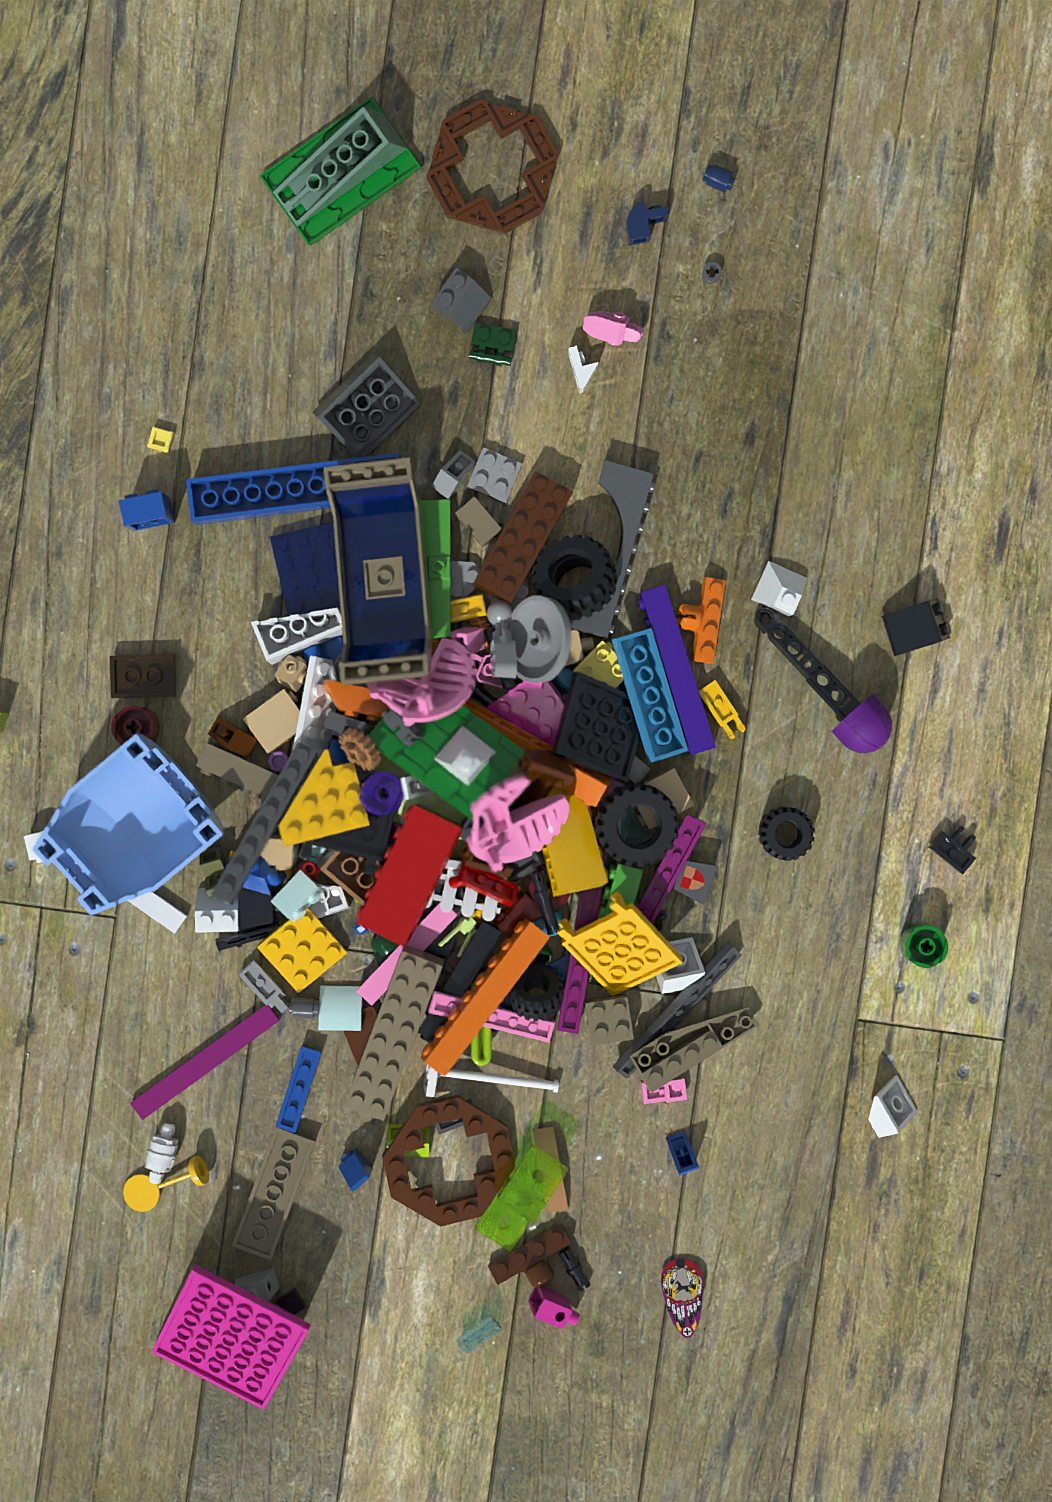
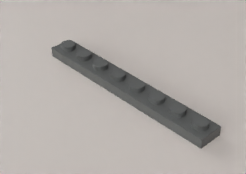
M299 742L297 743L214 888L212 896L231 906L233 905L318 755L317 751Z
M730 943L722 947L715 957L704 966L705 975L687 986L675 997V1000L661 1012L660 1016L647 1027L639 1039L634 1041L626 1053L618 1059L613 1068L628 1079L636 1070L629 1055L664 1033L672 1031L742 955Z

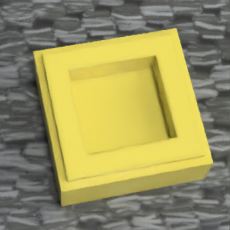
M153 426L147 447L169 453L175 433Z

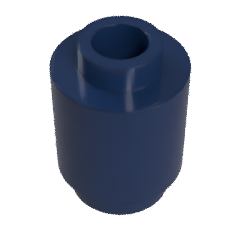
M709 164L702 181L706 182V185L725 193L727 189H732L736 178L732 177L734 172L716 164L714 166Z

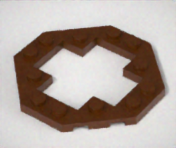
M479 99L443 119L426 178L447 218L506 234L542 214L559 153L537 115L530 113L528 115L518 112L517 109L503 105L497 106L490 104L489 101ZM489 121L493 124L500 139L520 129L538 162V165L521 173V177L530 193L495 213L485 195L465 204L446 170L464 160L455 140Z
M459 1095L415 1105L407 1121L402 1124L394 1136V1140L382 1154L391 1198L440 1227L483 1216L515 1168L507 1125L500 1120H496L477 1106L468 1103ZM462 1118L466 1137L487 1133L493 1169L473 1174L477 1194L436 1203L432 1184L411 1189L404 1153L425 1148L421 1127Z

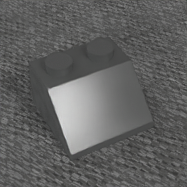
M455 268L432 301L433 310L468 333L492 298L471 277Z

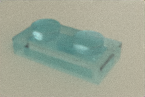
M489 1316L480 1320L479 1324L473 1328L464 1331L456 1339L458 1347L469 1353L501 1331L502 1328L497 1320Z

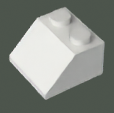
M205 887L198 888L195 906V933L235 932L241 930L239 929L238 896L231 906L214 896L208 897Z

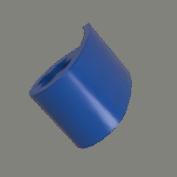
M338 636L321 645L318 644L303 650L302 653L307 665L309 664L310 656L333 661L341 659L343 642L341 637Z

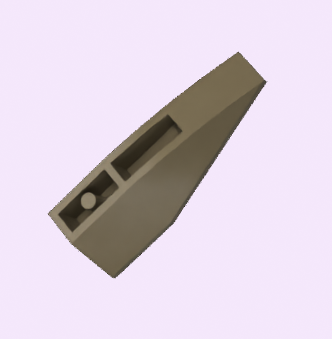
M749 1007L741 1008L664 1033L629 1055L642 1082L652 1093L756 1028L759 1024Z

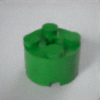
M927 923L909 925L900 939L902 955L911 963L922 968H931L941 963L948 953L949 946L943 932ZM927 943V946L921 947V944Z

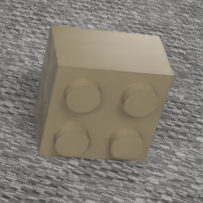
M626 993L584 999L592 1046L634 1039Z

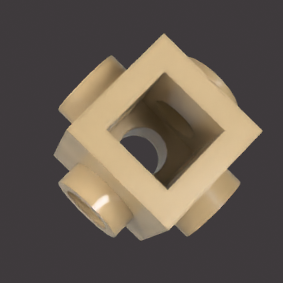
M288 654L286 659L280 662L278 670L274 675L281 685L297 693L301 685L305 684L307 662L299 656L294 658Z

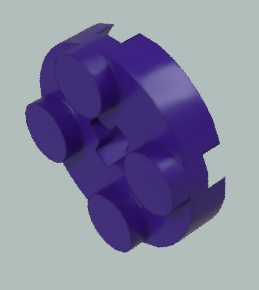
M389 772L373 773L363 781L360 788L359 801L366 810L374 815L393 813L400 807L404 795L403 791H401V783L395 775ZM383 788L386 797L379 798L378 790Z

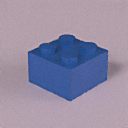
M158 489L148 490L145 492L146 495L141 496L129 494L124 496L125 499L119 500L123 524L133 531L175 523L170 497L161 491L159 492Z

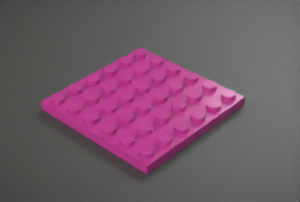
M195 1265L151 1352L264 1410L307 1335L311 1324Z

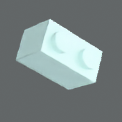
M300 870L271 902L288 919L295 922L306 914V909L311 904H315L320 899L321 893L324 890Z

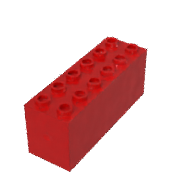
M415 804L406 810L403 817L406 821L402 827H398L394 838L397 840L392 847L389 846L384 856L387 861L385 865L380 866L375 875L377 881L373 886L369 887L365 896L368 900L364 905L360 906L356 917L359 918L356 924L403 947L409 943L465 826L420 804Z

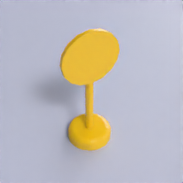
M199 1155L192 1157L188 1163L187 1173L160 1184L150 1183L149 1175H134L124 1185V1199L128 1206L135 1211H149L159 1201L160 1188L189 1177L198 1186L207 1184L209 1181L207 1165Z

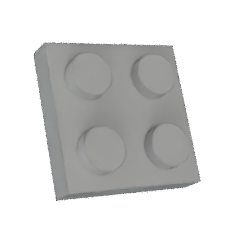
M483 447L467 488L506 504L522 463Z

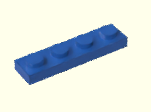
M305 1045L301 1046L275 1127L296 1133L322 1054L321 1050Z

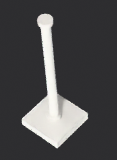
M427 1064L423 1087L426 1096L434 1097L437 1078H440L442 1075ZM450 1069L445 1076L549 1089L556 1093L559 1088V1080L556 1079L547 1081Z

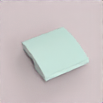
M320 986L318 1030H362L363 997L356 992L360 986Z

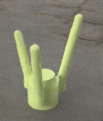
M464 915L452 923L454 929L439 943V946L442 947L458 931H461L464 935L468 932L469 934L457 955L458 958L462 956L472 936L476 933L475 927L478 924L472 917H465Z

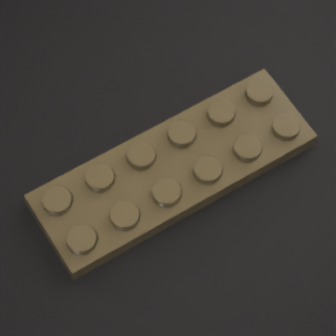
M275 1127L232 1247L270 1261L272 1260L316 1139Z

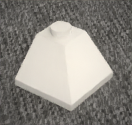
M768 561L751 600L790 617L794 614L802 597L807 578Z
M462 726L435 757V760L469 786L494 757L496 752Z
M693 937L669 942L682 956V963L656 975L662 994L683 990L705 975V970Z
M897 1075L893 1076L875 1095L868 1120L879 1138L899 1133L918 1112Z

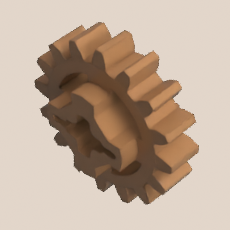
M348 728L339 736L340 739L338 741L342 744L340 748L345 751L344 754L348 756L347 759L351 763L355 762L357 767L361 766L363 770L368 769L371 771L380 763L379 750L375 749V743H372L373 740L369 736L365 737L362 731L358 733L356 728L353 730Z

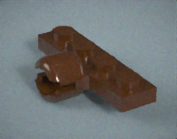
M559 1224L489 1264L488 1267L497 1285L520 1272H524L531 1286L537 1288L554 1278V1272L548 1262V1257L572 1242L563 1224Z

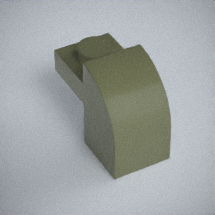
M220 847L200 853V867L205 876V891L208 897H212L211 894L226 869L227 863Z

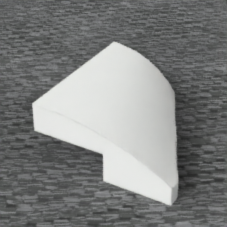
M318 884L324 890L321 893L320 899L315 904L309 906L319 919L351 908L342 887Z

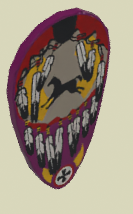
M678 1258L671 1260L665 1265L661 1273V1287L673 1324L683 1337L690 1338L697 1329L700 1320L703 1300V1277L700 1269L694 1262L689 1259Z

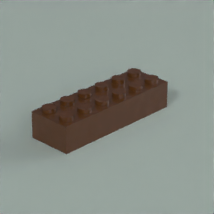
M535 471L478 573L473 587L497 600H505L512 605L533 568L536 558L540 555L569 503L573 491Z

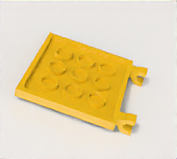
M618 891L611 894V899L614 902L610 903V907L614 912L575 932L570 922L564 918L559 921L561 929L557 931L562 937V945L612 996L682 963V956L633 903L625 904L622 895Z

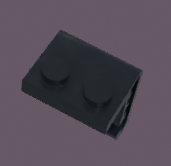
M938 598L881 616L894 656L951 638V627L948 622H945L943 615L945 609Z

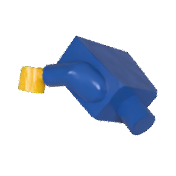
M232 850L228 856L226 867L235 853ZM259 857L243 888L270 895L273 886H277L285 879L291 878L292 868L277 871L273 865H269L264 858Z

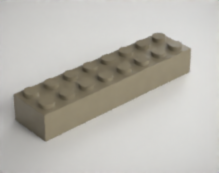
M408 945L404 946L345 1101V1107L384 1121L445 959Z

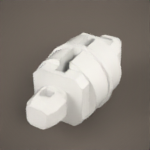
M164 1123L160 1131L161 1135H153L149 1149H147L145 1167L152 1170L149 1174L150 1183L160 1184L164 1176L163 1173L170 1172L171 1167H173L178 1149V1139L172 1137L175 1132L174 1124Z

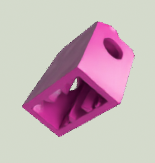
M544 1285L535 1288L528 1300L534 1318L560 1329H563L567 1322L576 1325L579 1320L580 1314L572 1309L569 1300Z

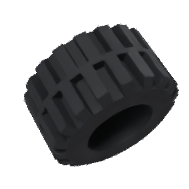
M778 807V809L771 810L769 814L763 817L764 820L760 822L759 826L761 828L758 830V835H760V844L763 845V849L769 855L780 860L790 861L797 860L800 856H805L807 854L806 851L808 849L811 850V843L815 840V837H813L815 828L812 827L811 824L813 823L805 813L791 807ZM784 821L794 823L798 830L795 842L789 846L780 845L775 838L776 828Z
M530 963V966L526 968L510 990V1005H512L513 1011H517L519 1017L525 1016V1020L528 1021L530 1019H534V1022H538V1019L545 1021L548 1016L552 1018L555 1016V1012H559L560 1005L563 1002L562 977L558 976L556 969L552 970V966H543V963H539V965ZM531 989H541L545 991V993L541 995H532L527 993V991Z

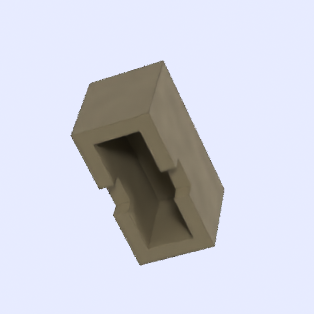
M473 497L455 515L466 529L470 526L474 530L472 536L484 548L502 532L500 526L503 524L495 515L491 517L486 511L489 507L482 499L477 500Z

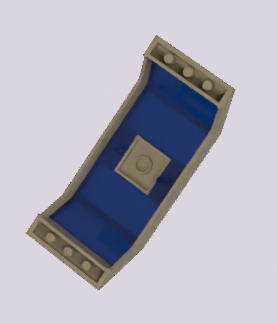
M411 458L324 467L325 489L327 490L333 514L342 620L341 685L427 677L430 675L433 629L423 513Z

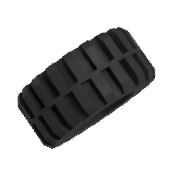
M574 535L572 538L565 536L560 541L556 539L551 542L552 545L550 547L546 546L542 550L543 554L541 556L538 555L535 560L537 565H534L532 568V584L537 595L556 600L564 608L569 620L571 617L574 620H581L583 616L588 618L593 616L592 613L595 611L600 612L603 609L602 606L604 604L607 605L611 601L610 595L615 594V585L618 583L617 571L607 549L598 540H593L589 536L584 538L581 535ZM576 567L592 569L588 579L581 585L569 589L558 587L561 577L567 571Z
M627 783L622 787L614 788L612 793L607 794L603 798L605 800L602 804H599L598 814L595 816V830L600 844L613 859L628 866L644 867V864L652 865L656 863L657 859L665 858L667 856L665 853L669 849H673L675 846L673 842L679 836L677 829L680 827V820L677 818L678 812L673 806V802L662 791L644 783ZM635 804L649 807L654 812L657 820L655 833L648 841L642 844L626 842L621 838L617 829V820L621 812L628 806Z

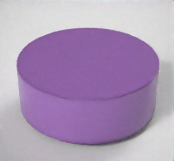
M283 751L273 752L268 758L269 767L273 771L281 772L289 756Z

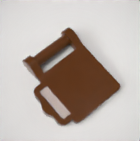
M374 1006L362 1007L361 1031H344L357 1065L360 1064L379 1014Z

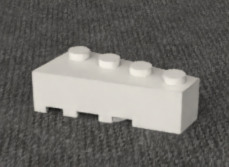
M338 608L251 622L266 661L271 665L286 659L288 654L294 656L309 647L343 635L341 611Z

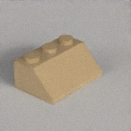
M272 835L261 856L269 865H276V869L289 870V868L295 867L296 864L301 862L298 853L302 843L284 847L281 835Z

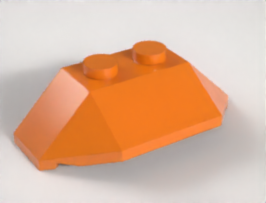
M325 680L322 683L323 688L337 709L345 712V716L357 718L358 715L366 716L365 720L378 722L383 717L382 714L389 710L388 704L370 696L368 688L351 684L341 685V682Z

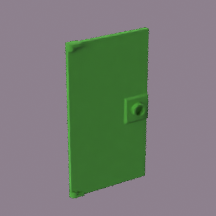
M420 500L423 513L433 638H451V500ZM413 501L376 502L377 516L415 512ZM416 519L377 523L376 558L419 554ZM423 597L376 602V637H382L377 639H387L386 636L426 632Z

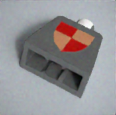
M687 860L672 888L704 905L717 866Z

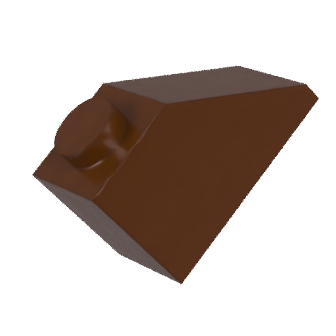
M217 716L208 733L209 736L226 748L245 757L249 756L257 741V738L219 716Z

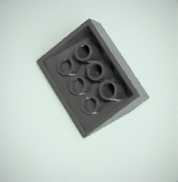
M372 353L312 413L355 458L367 457L421 403L378 355Z

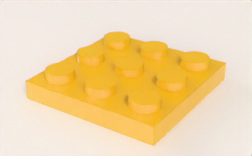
M309 907L301 919L295 922L288 919L257 945L261 953L298 993L347 954L344 946Z

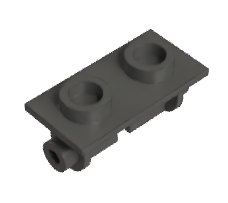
M390 707L391 711L386 710L382 714L383 720L392 731H395L398 727L401 728L396 735L405 746L412 747L416 743V738H424L420 733L421 728L415 722L410 726L405 725L402 716Z

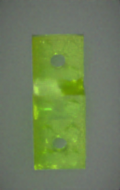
M531 1145L514 1174H510L475 1226V1230L511 1252L530 1222L535 1223L567 1173L568 1167L534 1145ZM542 1170L545 1176L541 1180H536L532 1176L533 1172ZM501 1217H508L510 1224L503 1227L498 1223V1220Z

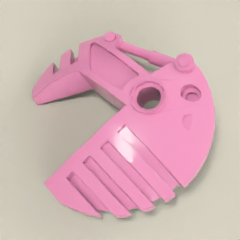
M442 638L431 659L429 676L421 677L420 680L407 678L368 682L367 684L372 698L380 699L388 704L391 709L402 716L404 724L410 726L414 722H425L442 718L461 707L470 697L472 688L475 687L477 674L475 662L471 659L469 651L455 640ZM386 647L375 660L395 658L394 647Z
M518 776L503 781V784L492 787V791L484 793L476 802L471 804V811L474 815L472 834L466 840L470 850L478 858L487 861L493 872H496L497 869L502 870L503 863L518 861L531 856L534 851L539 852L543 849L542 846L544 844L548 845L551 843V838L560 833L562 822L563 824L566 823L569 805L563 794L543 798L509 812L507 806L530 783L526 776ZM479 815H482L484 819V825L479 828Z

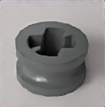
M716 262L707 263L702 271L704 281L710 284L716 283L722 274L721 266ZM710 268H714V272L717 271L714 278L709 277L710 274L707 275L706 273L709 272Z

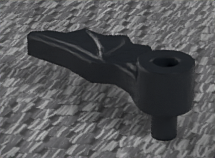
M661 909L659 911L656 922L652 924L658 931L662 930V920L667 918L665 910Z

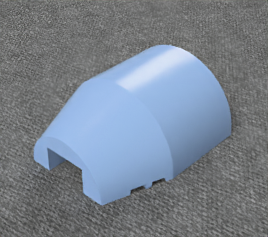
M138 733L68 790L32 850L46 866L53 862L81 893L77 898L78 902L90 915H94L119 903L157 890L224 834V828L209 801L183 769L156 743Z

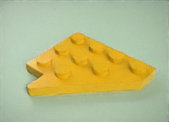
M328 749L323 751L278 825L284 847L369 825L366 809L359 801L360 785L354 762L332 767Z

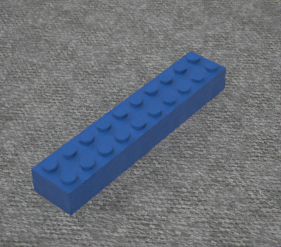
M399 453L186 479L191 522L195 525L330 509L331 506L327 490L325 489L324 467L401 459ZM404 485L338 492L341 507L406 499Z

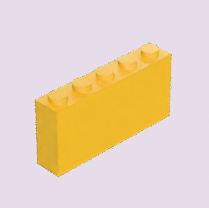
M556 786L553 787L547 797L563 794L569 805V813L566 823L563 824L562 822L560 826V833L551 838V843L542 846V853L554 897L602 887L608 882V871L603 866V852L597 843L596 827L592 824V810L590 806L585 805L580 798L568 795L562 788Z

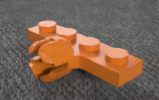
M703 577L698 606L682 604L678 608L677 614L686 616V618L682 619L676 618L678 627L693 631L695 635L691 661L714 664L726 580Z

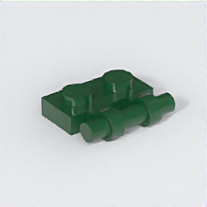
M475 323L471 346L479 347L478 352L470 350L469 359L477 360L478 363H496L495 366H511L512 358L504 356V352L513 353L517 330ZM486 348L498 350L497 355L485 353Z

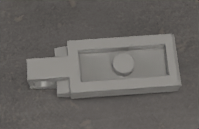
M256 959L239 973V976L266 1006L269 1005L271 1008L276 1006L281 1013L289 1008V1003L283 998L286 996L283 989Z

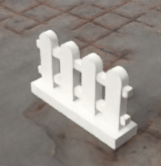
M449 859L445 867L448 870L447 874H442L440 879L445 880L442 896L435 895L434 890L426 908H429L433 900L441 902L440 908L443 912H450L455 904L462 906L461 912L465 917L472 916L474 910L479 909L483 910L482 917L485 921H492L495 918V914H500L501 908H497L498 901L486 896L484 905L476 903L478 892L468 887L465 889L463 900L455 899L457 888L453 889L450 887L449 878L459 874L462 862Z

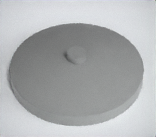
M546 596L528 597L517 605L508 623V631L512 634V640L516 643V675L529 683H545L556 677L567 661L571 647V627L564 608L556 600Z

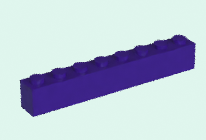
M666 585L643 591L639 594L640 598H637L640 610H644L647 617L644 618L646 629L652 628L688 748L686 752L689 755H694L716 748Z

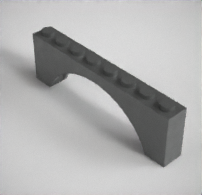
M604 460L598 484L613 501L622 529L621 549L615 565L618 583L615 585V594L610 595L611 601L607 605L604 604L600 612L595 611L592 613L593 616L588 618L583 616L581 620H574L571 617L569 620L571 630H578V632L602 639H607L608 635L612 636L615 628V623H612L613 616H618L621 603H618L619 595H624L627 585L626 582H623L625 574H630L633 562H629L631 553H636L639 543L635 541L637 533L641 534L644 521H641L642 514H647L650 501L647 500L649 492L653 493L656 481L652 480L654 474Z

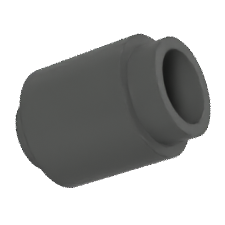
M294 997L293 1001L289 1002V1014H293V1018L314 1019L315 1016H319V999H315V997Z

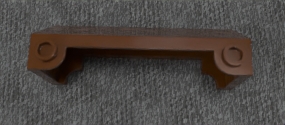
M526 750L518 760L508 779L526 776L530 783L507 806L508 811L511 812L521 806L547 798L554 786L559 788L563 784L570 786L576 777L566 760L552 754V750ZM483 817L479 821V828L484 825ZM467 841L461 847L460 854L467 866L507 878L513 871L509 863H503L502 870L497 869L496 872H493L487 861L473 854Z

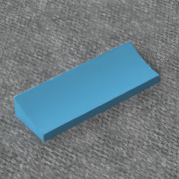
M652 628L612 639L648 763L688 751Z

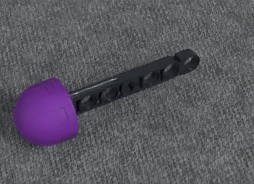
M759 609L754 616L755 625L763 634L767 633L768 639L842 720L831 732L844 746L854 752L870 753L880 749L888 741L892 732V719L887 708L874 694L863 703H860L825 665L821 664L785 624L779 622L780 618L771 609ZM759 615H768L770 621L768 623L761 622ZM775 629L782 630L784 638H776L773 631ZM793 644L797 646L798 653L791 654L788 651V645ZM803 654L804 656L798 661L797 658ZM810 662L812 664L810 667H804L805 663ZM817 677H826L827 685H820L817 682ZM833 691H837L842 695L841 701H835L832 698L831 694ZM845 701L848 702V703H846L843 707H841V705H842Z

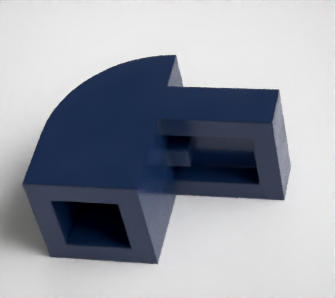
M642 202L630 211L626 224L628 246L650 241L649 225L667 222L669 215L667 206L655 205L646 210L645 202Z

